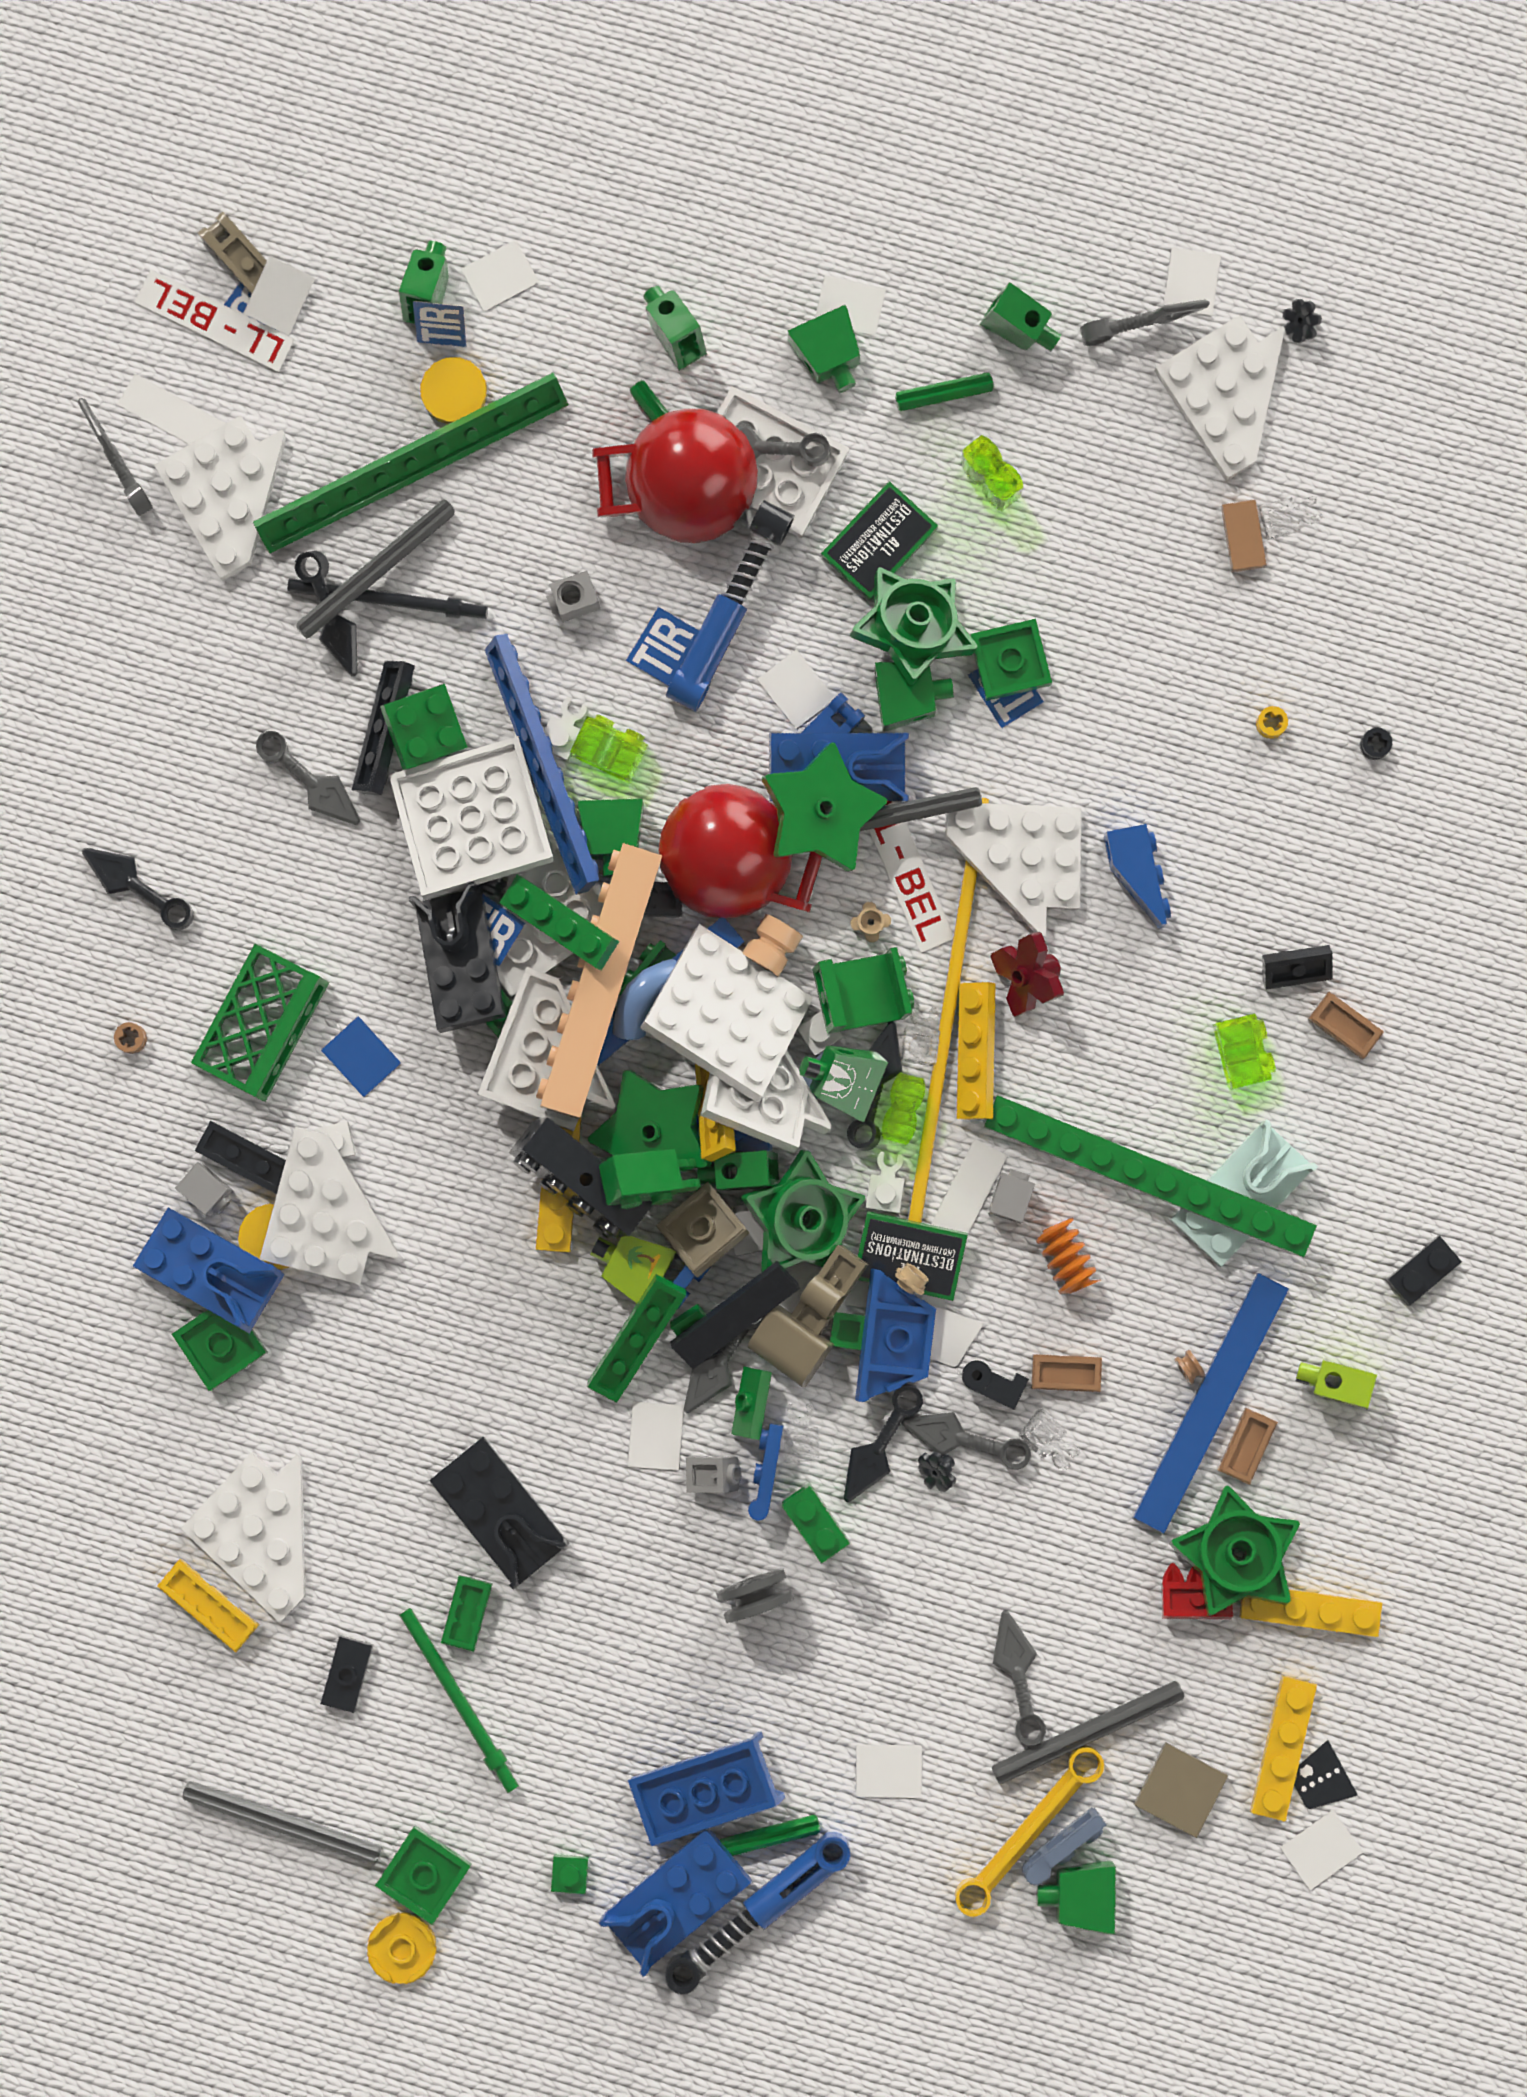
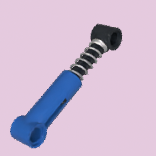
M765 500L761 503L750 526L752 536H750L751 540H748L749 547L742 552L744 557L742 561L737 562L738 569L736 572H732V581L726 583L728 587L726 593L717 594L682 666L679 667L668 687L667 698L695 712L700 708L709 690L711 680L747 611V608L742 606V604L747 601L746 596L748 592L753 591L751 586L754 580H758L757 574L759 570H763L762 564L764 560L769 559L767 556L768 552L774 549V546L783 543L795 515Z
M827 1832L821 1835L813 1846L743 1902L746 1907L743 1912L737 1911L738 1916L733 1920L728 1919V1924L723 1928L718 1927V1932L713 1936L708 1935L709 1939L703 1944L699 1942L698 1948L695 1947L692 1950H686L684 1953L674 1955L669 1960L665 1973L669 1989L680 1995L694 1991L699 1981L706 1976L707 1970L712 1968V1963L721 1961L724 1953H731V1948L734 1945L740 1946V1942L744 1937L750 1938L751 1931L759 1930V1927L765 1930L831 1875L844 1869L850 1859V1847L847 1839L837 1832ZM835 1843L842 1848V1855L838 1859L830 1860L824 1856L823 1850L828 1844ZM818 1862L819 1865L817 1867H815L811 1872L804 1876L795 1885L792 1884L796 1879H798L801 1875H803L806 1871H808L812 1866H814ZM679 1966H687L691 1969L693 1976L687 1981H680L674 1976L673 1971Z

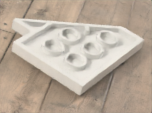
M731 386L717 411L718 414L725 416L737 428L748 424L762 441L793 443L801 442L810 433L822 434ZM822 434L829 442L831 453L826 463L816 467L806 464L801 456L761 454L756 459L758 469L757 488L749 510L745 509L744 511L749 529L759 506L765 500L795 515L789 532L802 538L849 454L850 448ZM813 441L806 446L805 452L810 458H819L823 455L825 447L822 443Z
M295 1126L260 1260L360 1285L369 1252L396 1259L398 1258V1252L329 1134Z

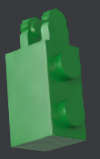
M675 1149L612 1155L599 1165L607 1205L621 1204L623 1209L639 1206L642 1204V1201L652 1200L653 1205L669 1203L673 1200L672 1196L675 1194L695 1191L701 1187L699 1179L682 1180L680 1171L687 1172L696 1168L695 1158L677 1159Z

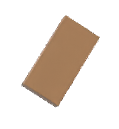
M1256 500L1223 504L1221 511L1231 571L1239 572L1265 568L1267 564Z
M1330 991L1326 993L1307 1019L1362 1060L1365 1059L1384 1033L1383 1030Z
M1032 1354L1031 1389L1101 1392L1102 1358Z
M1245 1407L1217 1470L1250 1485L1278 1422Z

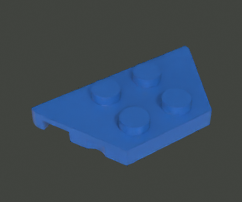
M871 1269L855 1395V1401L858 1402L868 1401L869 1398L894 1391L910 1382H917L927 1378L929 1374L936 1308L914 1294H909L895 1281L884 1275L885 1273L877 1269Z

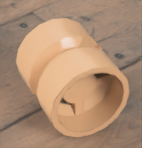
M765 914L756 929L759 938L751 939L742 953L752 959L754 963L768 971L770 970L775 976L779 977L788 961L785 954L794 953L803 936L781 920Z

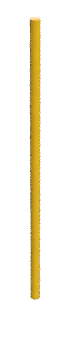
M982 798V803L989 804V799ZM967 860L962 880L908 1220L922 1223L977 879V871Z

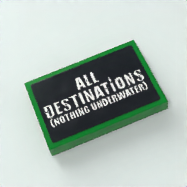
M889 481L823 550L821 557L870 601L874 597V576L877 569L881 567L896 574L938 529V525Z
M867 1211L857 1257L869 1265L858 1280L869 1283L871 1269H877L897 1283L899 1279L895 1276L898 1267L903 1269L909 1263L922 1271L928 1278V1282L924 1285L923 1295L953 1301L968 1233Z

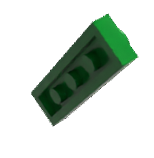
M518 874L500 901V904L601 971L620 942Z
M656 1274L587 1382V1388L617 1403L685 1298L686 1289Z

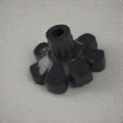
M1296 299L1292 302V308L1284 309L1283 319L1290 321L1284 326L1287 335L1292 334L1294 342L1302 343L1306 339H1313L1317 335L1314 326L1321 324L1322 316L1313 313L1316 305L1312 301L1304 302L1303 299Z
M935 1451L930 1456L924 1453L918 1458L920 1464L918 1465L921 1475L927 1476L924 1484L929 1489L936 1486L940 1492H946L955 1484L956 1477L951 1474L955 1462L951 1456L945 1455L942 1458L941 1454Z

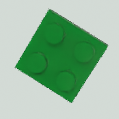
M1036 618L970 634L977 644L974 657L986 701L1052 685Z
M445 683L380 706L403 770H408L467 748Z
M206 1310L171 1334L208 1391H212L268 1353L253 1329L249 1334L209 1310Z
M414 1825L375 1887L433 1925L472 1863Z

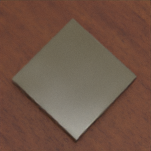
M708 1181L656 1225L697 1278L750 1234Z
M1165 1742L1134 1805L1197 1838L1228 1775Z

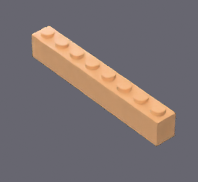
M625 843L622 844L621 851L613 850L608 869L614 871L610 884L603 882L597 902L604 905L600 916L593 915L591 923L620 942L602 971L579 958L577 967L583 969L579 982L572 981L567 1000L573 1001L569 1014L562 1012L556 1031L563 1034L559 1047L552 1045L546 1065L552 1067L549 1080L541 1079L536 1098L542 1100L541 1108L576 1119L581 1117L662 855Z

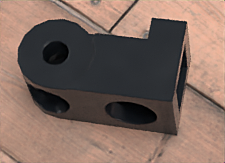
M979 1360L967 1363L961 1374L963 1383L969 1389L1015 1410L1029 1378L1015 1373L1011 1381L992 1372L985 1362Z

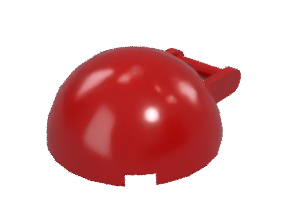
M680 409L668 412L649 423L640 432L633 444L592 449V457L597 459L600 507L597 508V517L637 514L642 522L658 535L680 543H701L716 539L735 527L733 524L741 517L745 509L749 510L757 488L758 469L755 454L746 435L726 419L725 416L705 409ZM628 456L625 482L631 504L614 506L610 458Z
M733 784L710 785L680 801L666 820L661 831L658 849L659 855H662L660 869L672 889L673 895L685 906L707 917H722L725 919L748 916L764 908L771 901L810 913L812 904H809L822 856L816 852H810L796 899L779 895L790 873L793 855L779 858L774 856L779 826L777 808L762 794L745 786Z

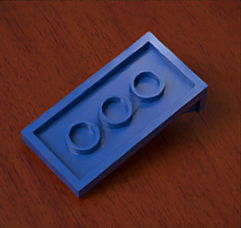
M769 733V774L803 771L827 744L834 742L854 782L885 797L887 801H909V795L905 793V741L909 739V733Z
M169 1207L133 1264L134 1268L249 1334L285 1275L273 1265L267 1264Z
M762 1731L757 1732L749 1739L631 1777L628 1780L651 1847L776 1807L786 1798L784 1792L775 1789L759 1745L764 1737Z
M710 1828L704 1829L604 1912L598 1923L601 1927L608 1926L641 1965L639 1973L642 1977H645L656 1962L749 1886L752 1879Z

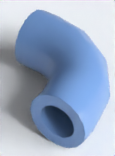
M669 959L648 967L627 984L617 1002L613 1020V1034L616 1037L625 1040H635L646 1035L647 1032L640 1027L677 963L676 960Z

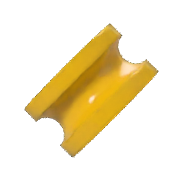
M1276 706L1265 708L1256 719L1257 731L1261 736L1268 739L1278 738L1288 726L1287 714L1283 709ZM1270 715L1272 719L1278 717L1280 722L1276 727L1280 729L1274 731L1272 727L1266 728L1264 723L1267 718L1264 716Z

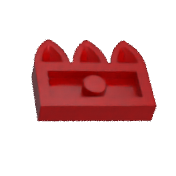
M1174 1563L1168 1566L1161 1584L1162 1619L1231 1620L1233 1618V1604L1213 1616L1207 1615L1201 1574L1193 1566L1189 1570L1186 1582H1184L1180 1569Z

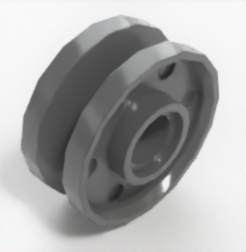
M784 1568L753 1576L716 1592L719 1602L735 1600L737 1605L724 1613L726 1623L759 1615L794 1600L791 1590L775 1592L774 1585L786 1578Z

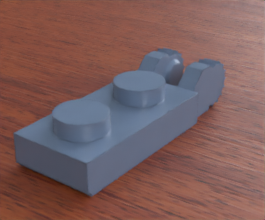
M1095 1807L1087 1810L1041 1846L1039 1850L1029 1857V1860H1025L1022 1872L1030 1885L1042 1884V1881L1050 1878L1051 1868L1057 1864L1064 1865L1076 1854L1074 1850L1085 1842L1087 1844L1094 1842L1102 1835V1829L1107 1824Z

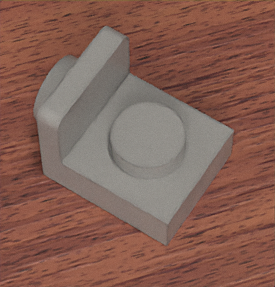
M737 1456L686 1458L687 1492L727 1493L739 1490L742 1471Z

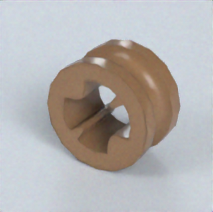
M126 1022L117 1027L114 1033V1042L123 1052L134 1054L144 1049L147 1043V1034L143 1027L138 1024ZM131 1029L133 1033L137 1031L139 1037L134 1039L136 1045L130 1047L128 1043L124 1045L122 1039L127 1037L125 1031Z
M1190 1350L1185 1352L1183 1358L1176 1357L1174 1359L1179 1370L1190 1385L1195 1383L1194 1379L1197 1376L1201 1378L1206 1376L1201 1365Z

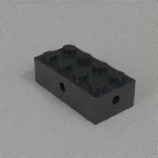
M549 1117L534 1120L509 1151L515 1157L513 1163L527 1174H530L531 1171L542 1179L539 1184L546 1191L554 1196L557 1193L561 1194L568 1200L566 1206L580 1217H583L584 1214L595 1222L592 1227L608 1239L610 1236L614 1238L630 1236L653 1206L652 1201H642L641 1205L627 1209L621 1208V1204L607 1205L599 1165L603 1161Z

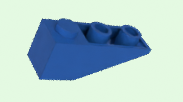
M1147 824L1107 831L1103 837L1110 870L1157 928H1163L1167 924L1166 918H1171V911L1168 899L1161 896L1159 885H1164V877L1161 865H1155L1153 852H1157L1154 832H1148Z

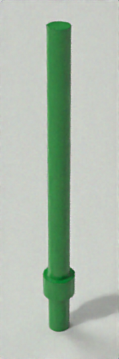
M409 1608L399 1615L483 1752L485 1756L483 1761L489 1771L493 1770L507 1793L513 1791L519 1785L505 1763L507 1761L506 1756L501 1748L497 1750L413 1610Z

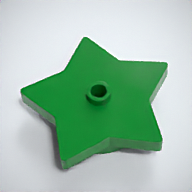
M881 567L877 569L874 576L875 607L853 627L850 633L851 638L888 652L909 685L915 684L935 659L973 655L977 648L975 641L958 620L955 606L956 580L954 578L933 582L915 578L904 579Z
M834 742L827 744L803 771L773 773L762 777V782L777 808L779 826L774 849L775 858L816 852L847 872L856 868L860 828L887 803V799L851 779ZM820 804L823 806L825 814L821 812Z
M624 1070L617 1111L588 1137V1141L611 1155L675 1149L677 1159L695 1158L696 1168L711 1167L712 1163L701 1158V1143L696 1121L704 1087L702 1085H690L661 1090L634 1071ZM652 1126L655 1129V1134L653 1137L651 1136Z
M809 1150L799 1151L779 1184L744 1194L741 1197L763 1229L761 1271L763 1272L776 1261L785 1269L803 1261L823 1268L838 1245H842L849 1221L866 1199L862 1194L828 1183Z
M1229 1485L1222 1489L1207 1524L1174 1538L1170 1542V1546L1201 1574L1208 1616H1213L1245 1597L1287 1605L1291 1602L1282 1559L1300 1526L1299 1521L1256 1514ZM1232 1550H1241L1243 1560H1236L1232 1555Z

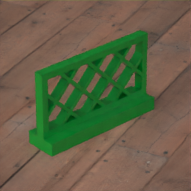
M254 944L195 1053L191 1064L266 1102L326 991L329 982ZM261 954L270 959L273 972L256 977L254 965ZM277 963L283 965L286 968L279 970ZM294 971L303 976L296 989L285 992L281 979L282 975ZM275 978L279 994L263 1000L258 983ZM253 985L257 1002L240 1007L238 995L241 989ZM281 1000L284 1009L281 1018L269 1022L265 1005ZM259 1008L263 1024L246 1029L242 1013ZM237 1016L241 1032L224 1037L222 1025L225 1019ZM265 1030L268 1040L264 1049L253 1052L249 1035ZM243 1038L247 1054L230 1059L226 1043ZM220 1045L225 1062L214 1066L204 1063L203 1060L209 1049ZM249 1060L252 1072L244 1084L236 1079L233 1065ZM227 1068L228 1075L220 1070Z

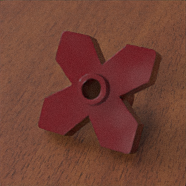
M1041 932L1029 934L1019 939L1017 949L1011 945L990 954L996 973L1011 980L1006 1000L1014 1017L1034 1010L1036 1008V1000L1044 1004L1064 996V990L1059 980L1061 973L1060 963L1054 955L1047 954L1048 948Z

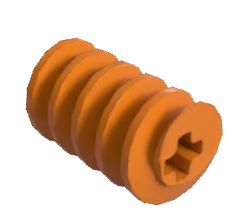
M1073 1217L1043 1230V1233L1036 1239L1037 1244L1048 1243V1246L1041 1252L1042 1256L1054 1257L1047 1265L1048 1269L1060 1270L1053 1277V1281H1065V1284L1058 1290L1059 1294H1071L1101 1281L1090 1280L1089 1278L1096 1272L1095 1267H1084V1264L1091 1258L1090 1254H1078L1085 1246L1084 1242H1073V1239L1079 1234V1230L1067 1229V1226L1073 1222Z

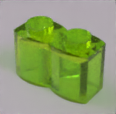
M980 435L963 449L961 465L964 472L973 482L982 486L985 498L993 507L1004 511L1021 497L1024 488L1022 478L1013 466L1002 461L1001 453L993 441Z
M596 714L595 718L587 716L570 750V756L619 780L632 784L648 750V744L643 742L645 737L631 729H626L624 733L613 728L614 722L598 714Z
M1254 1013L1212 1024L1229 1090L1272 1080L1271 1073L1276 1072L1272 1053H1266L1263 1045V1040L1267 1039V1031L1263 1019L1257 1020Z
M901 1072L895 1078L889 1093L890 1108L886 1112L881 1124V1139L883 1142L906 1147L913 1138L917 1126L915 1112L919 1109L925 1095L924 1078Z

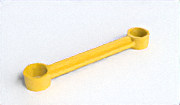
M1085 1745L1072 1751L1068 1757V1770L976 1878H967L958 1884L955 1890V1900L963 1914L976 1917L985 1913L990 1906L991 1891L1082 1784L1095 1782L1101 1777L1104 1771V1761L1095 1748ZM1084 1752L1092 1753L1098 1761L1095 1773L1088 1777L1077 1775L1073 1768L1075 1757ZM971 1885L982 1888L985 1893V1900L982 1906L973 1910L965 1908L960 1900L961 1891Z

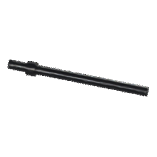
M289 578L288 592L316 595L311 582L308 583L299 579ZM326 583L329 594L341 586ZM367 589L354 600L445 613L446 617L460 619L461 616L487 619L488 606L464 603L462 599L452 597L442 600Z

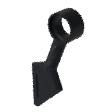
M316 550L300 554L295 561V572L302 581L311 582L316 597L321 603L330 595L324 580L329 572L328 559L323 553ZM309 557L314 558L318 563L319 568L315 576L310 575L305 567ZM337 614L323 626L319 640L351 676H356L358 673L356 623Z
M84 848L82 850L83 856L108 895L131 890L160 910L162 921L174 930H183L192 923L194 912L186 901L180 898L168 900L138 879L134 857L91 848ZM175 905H182L186 910L184 920L179 923H172L168 917L169 910Z
M894 1021L886 1025L868 1050L878 1053L888 1064L864 1122L857 1119L854 1120L847 1129L848 1141L852 1146L862 1151L874 1149L881 1139L880 1129L874 1123L883 1085L903 1072L897 1026ZM867 1125L872 1130V1137L864 1144L858 1143L856 1132L861 1126Z
M905 1384L893 1392L892 1404L894 1410L874 1443L851 1448L844 1492L845 1502H851L890 1473L885 1449L905 1416H912L918 1413L923 1405V1396L915 1386ZM905 1390L913 1391L917 1396V1404L910 1410L902 1409L898 1405V1396Z

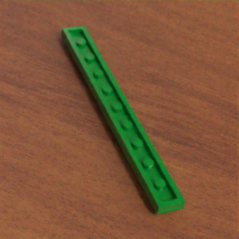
M551 373L253 521V524L267 551L271 554L569 404L554 373Z
M998 1095L993 1104V1119H987L984 1125L986 1129L1302 1258L1305 1257L1317 1225Z

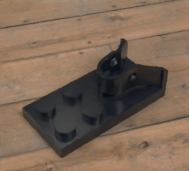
M470 882L465 891L420 901L416 896H410L409 902L416 909L437 1030L440 1033L506 1018L483 891L479 888V885L475 882Z
M484 1436L429 1480L511 1582L509 1586L513 1590L570 1544Z

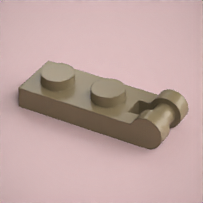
M222 211L215 217V223L208 229L203 227L197 234L252 295L267 260ZM224 232L228 233L230 236L220 243L217 240Z

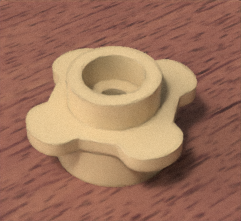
M866 902L863 904V910L858 917L851 919V928L863 933L868 942H876L879 939V933L884 928L890 926L891 918L888 914H883L877 909L873 902ZM873 919L874 924L869 925L867 921Z
M909 1263L903 1269L898 1267L895 1274L899 1279L897 1284L909 1294L913 1295L916 1292L919 1295H923L924 1285L928 1282L927 1276Z

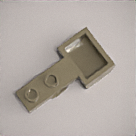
M838 1245L819 1274L805 1287L800 1296V1302L794 1311L790 1313L784 1307L778 1305L767 1313L748 1342L747 1347L802 1388L806 1387L834 1347V1344L821 1334L869 1264L844 1246Z

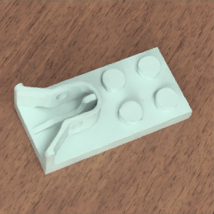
M1265 1120L1207 1181L1277 1208L1310 1172L1315 1171L1318 1166L1314 1163H1309L1271 1127V1122ZM1182 1208L1170 1219L1219 1267H1222L1250 1237Z

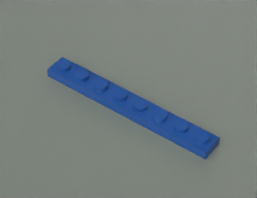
M507 633L496 635L485 648L486 656L516 736L519 737L526 763L575 894L586 893L600 880L597 863L591 858L586 834L580 828L575 815V804L568 797L564 786L563 772L556 765L552 754L551 740L544 733L541 725L540 711L534 705L529 693L528 679L522 674L518 664L517 650L511 644Z

